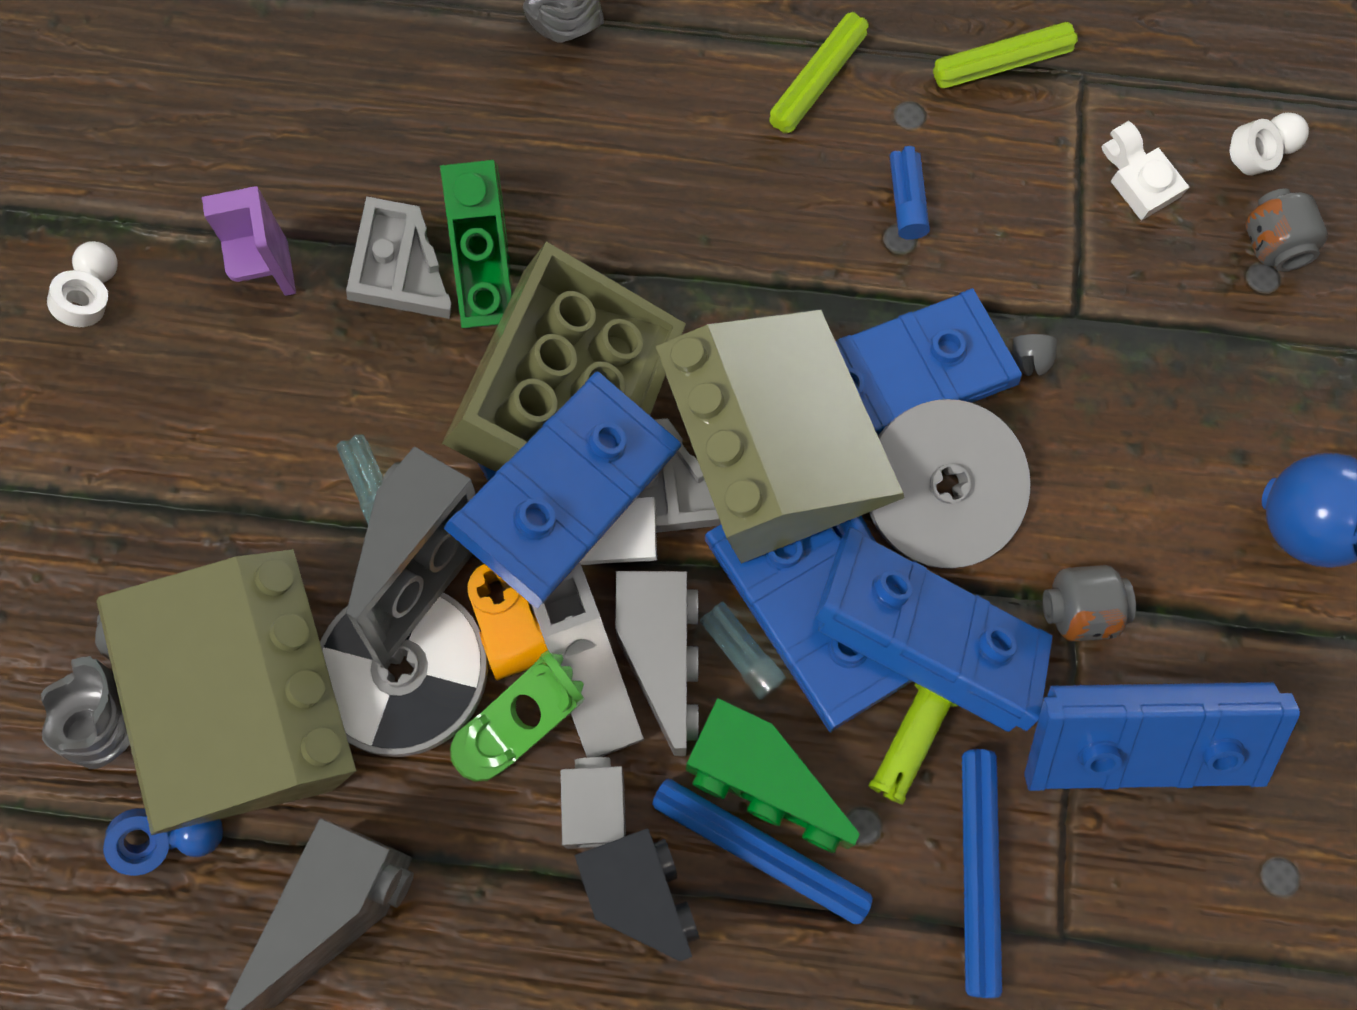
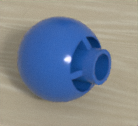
M1339 453L1310 455L1292 463L1277 478L1274 477L1268 482L1262 495V507L1266 510L1267 524L1274 540L1286 553L1303 563L1317 567L1334 568L1357 562V458Z

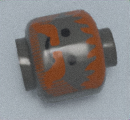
M1286 188L1277 189L1262 196L1258 200V207L1249 214L1245 223L1247 233L1260 263L1266 266H1275L1277 271L1281 272L1301 268L1316 260L1320 255L1319 249L1324 246L1328 238L1327 229L1313 196L1303 192L1291 193Z
M1109 565L1062 569L1054 578L1052 589L1044 590V616L1049 624H1056L1058 631L1067 641L1117 638L1124 631L1126 623H1132L1135 617L1136 601L1133 586L1127 578H1121L1120 574Z

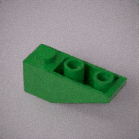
M494 160L440 165L461 328L499 324L513 295L499 166Z
M717 698L686 764V771L695 775L692 785L722 800H725L728 792L747 800L750 804L746 811L772 825L780 826L784 818L805 829L802 835L804 840L828 852L835 853L838 845L846 849L855 846L860 833L774 725Z

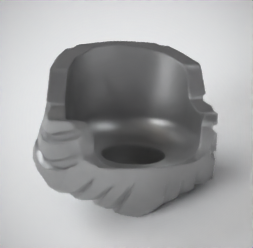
M525 0L523 4L525 15L533 28L544 37L558 43L582 36L604 23L600 0Z
M91 656L72 659L73 673L52 683L42 691L41 700L46 710L42 740L50 749L67 760L89 769H98L121 755L130 743L114 674L97 659H92Z

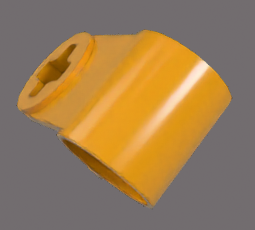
M483 564L472 573L467 587L469 598L481 630L479 632L492 672L498 681L529 669L537 662L540 655L548 649L529 602L488 566ZM494 581H500L504 588H508L503 591L505 601L500 604H494L490 597H485L491 593L489 584Z

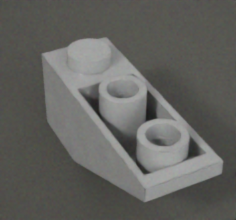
M579 563L538 609L533 605L532 607L547 649L550 653L562 654L564 659L561 666H571L573 670L571 680L582 681L584 684L581 694L585 700L571 715L586 756L602 757L644 741L600 614L581 563Z
M616 571L615 629L618 643L673 755L686 756V740H698V705L687 704V682H698V646H687V624H698V590H687V572Z

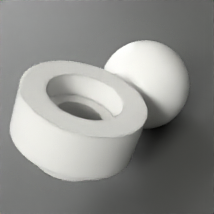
M1289 112L1277 115L1271 121L1259 119L1241 125L1232 136L1230 157L1243 173L1250 176L1273 170L1280 164L1283 154L1294 153L1305 144L1309 135L1308 124L1302 116Z
M90 241L83 243L75 250L72 257L74 270L65 271L55 276L49 288L47 297L49 311L57 320L69 326L87 327L100 321L108 301V292L103 283L115 275L118 267L117 257L109 246L101 242ZM70 302H75V303H78V304H80V305H82V306L74 305V304H72V303H70Z

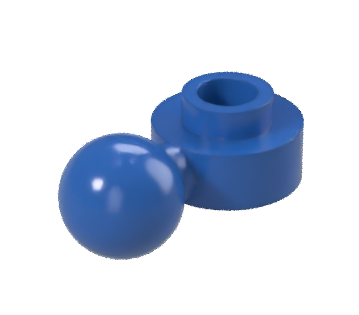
M130 809L116 816L107 827L103 846L104 856L107 863L121 874L130 876L143 875L156 869L164 861L169 849L177 848L183 854L191 857H201L211 853L222 840L223 824L221 819L151 836L145 809ZM134 830H142L149 835V839L140 845L130 844L125 837Z

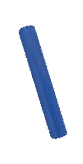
M971 749L962 755L965 990L969 996L976 998H998L1002 994L997 755L994 751L986 749Z
M665 779L657 790L652 802L653 807L657 811L853 924H861L866 918L873 902V897L870 893L671 779Z

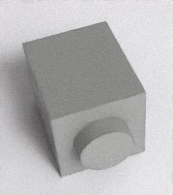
M610 758L575 759V769H561L562 845L566 849L595 848L626 836L624 772L622 766L611 767Z

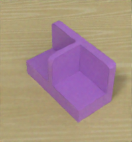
M258 186L202 197L204 216L221 241L225 272L232 281L240 282L273 275L285 296L296 294L288 241Z

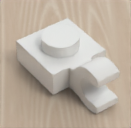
M1130 121L1112 130L1110 134L1113 139L1101 147L1105 156L1119 169L1111 180L1112 184L1141 221L1181 198L1189 188L1188 184L1159 147L1148 154L1144 152L1140 132Z

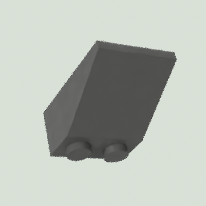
M415 446L401 462H396L387 470L381 486L377 489L346 611L347 616L372 658L383 667L473 555L444 529L448 520L476 495L471 479Z
M320 818L225 1009L265 1010L275 1008L381 920L387 914L391 905L397 908L402 903L414 877V873L408 870L413 857L352 829Z

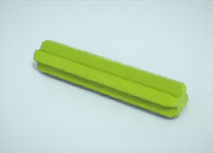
M850 12L843 17L771 109L769 122L774 128H778L785 134L795 129L867 36L869 24L865 18L859 17L855 12Z
M1064 22L937 59L933 68V75L938 86L944 89L1072 52L1077 42V33L1074 32L1071 23Z

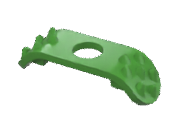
M549 650L545 651L540 655L537 662L508 689L455 734L450 746V758L455 769L463 777L472 781H488L499 775L583 703L585 699L581 692L584 684L582 681L571 680L573 670L571 666H561L564 659L562 654H553ZM520 695H528L537 702L541 712L540 722L537 726H528L519 719L515 706L516 700Z

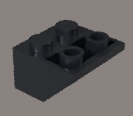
M647 828L574 855L595 920L678 961L692 957L688 943L699 940L700 937L687 901L677 905L673 902L667 882L678 879V874L665 839L653 843Z

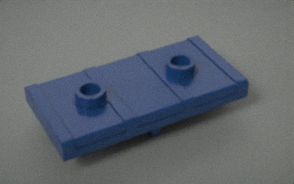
M973 288L963 291L957 296L914 312L905 313L891 321L836 340V344L878 436L894 418L914 406L944 399L973 403L1018 385L1022 377L1020 369Z
M596 371L542 425L541 429L496 472L477 494L448 520L444 529L538 609L659 474L682 445L678 439L606 377Z
M720 524L705 534V542L829 732L834 731L913 682L818 631L819 620L815 619V615L841 541V537L836 534L832 527L741 564Z
M849 527L839 543L815 615V619L819 620L818 631L1007 732L1011 731L1015 726L1028 731L1039 720L1053 636L1040 628L1037 629L990 604V601L960 588L927 570L923 565L908 560L867 538L856 529Z
M1273 682L1051 686L1048 697H1044L1024 772L1027 788L1029 791H1044L1045 789L1102 788L1107 790L1135 787H1267L1299 718L1300 710L1293 694L1279 693L1277 686Z

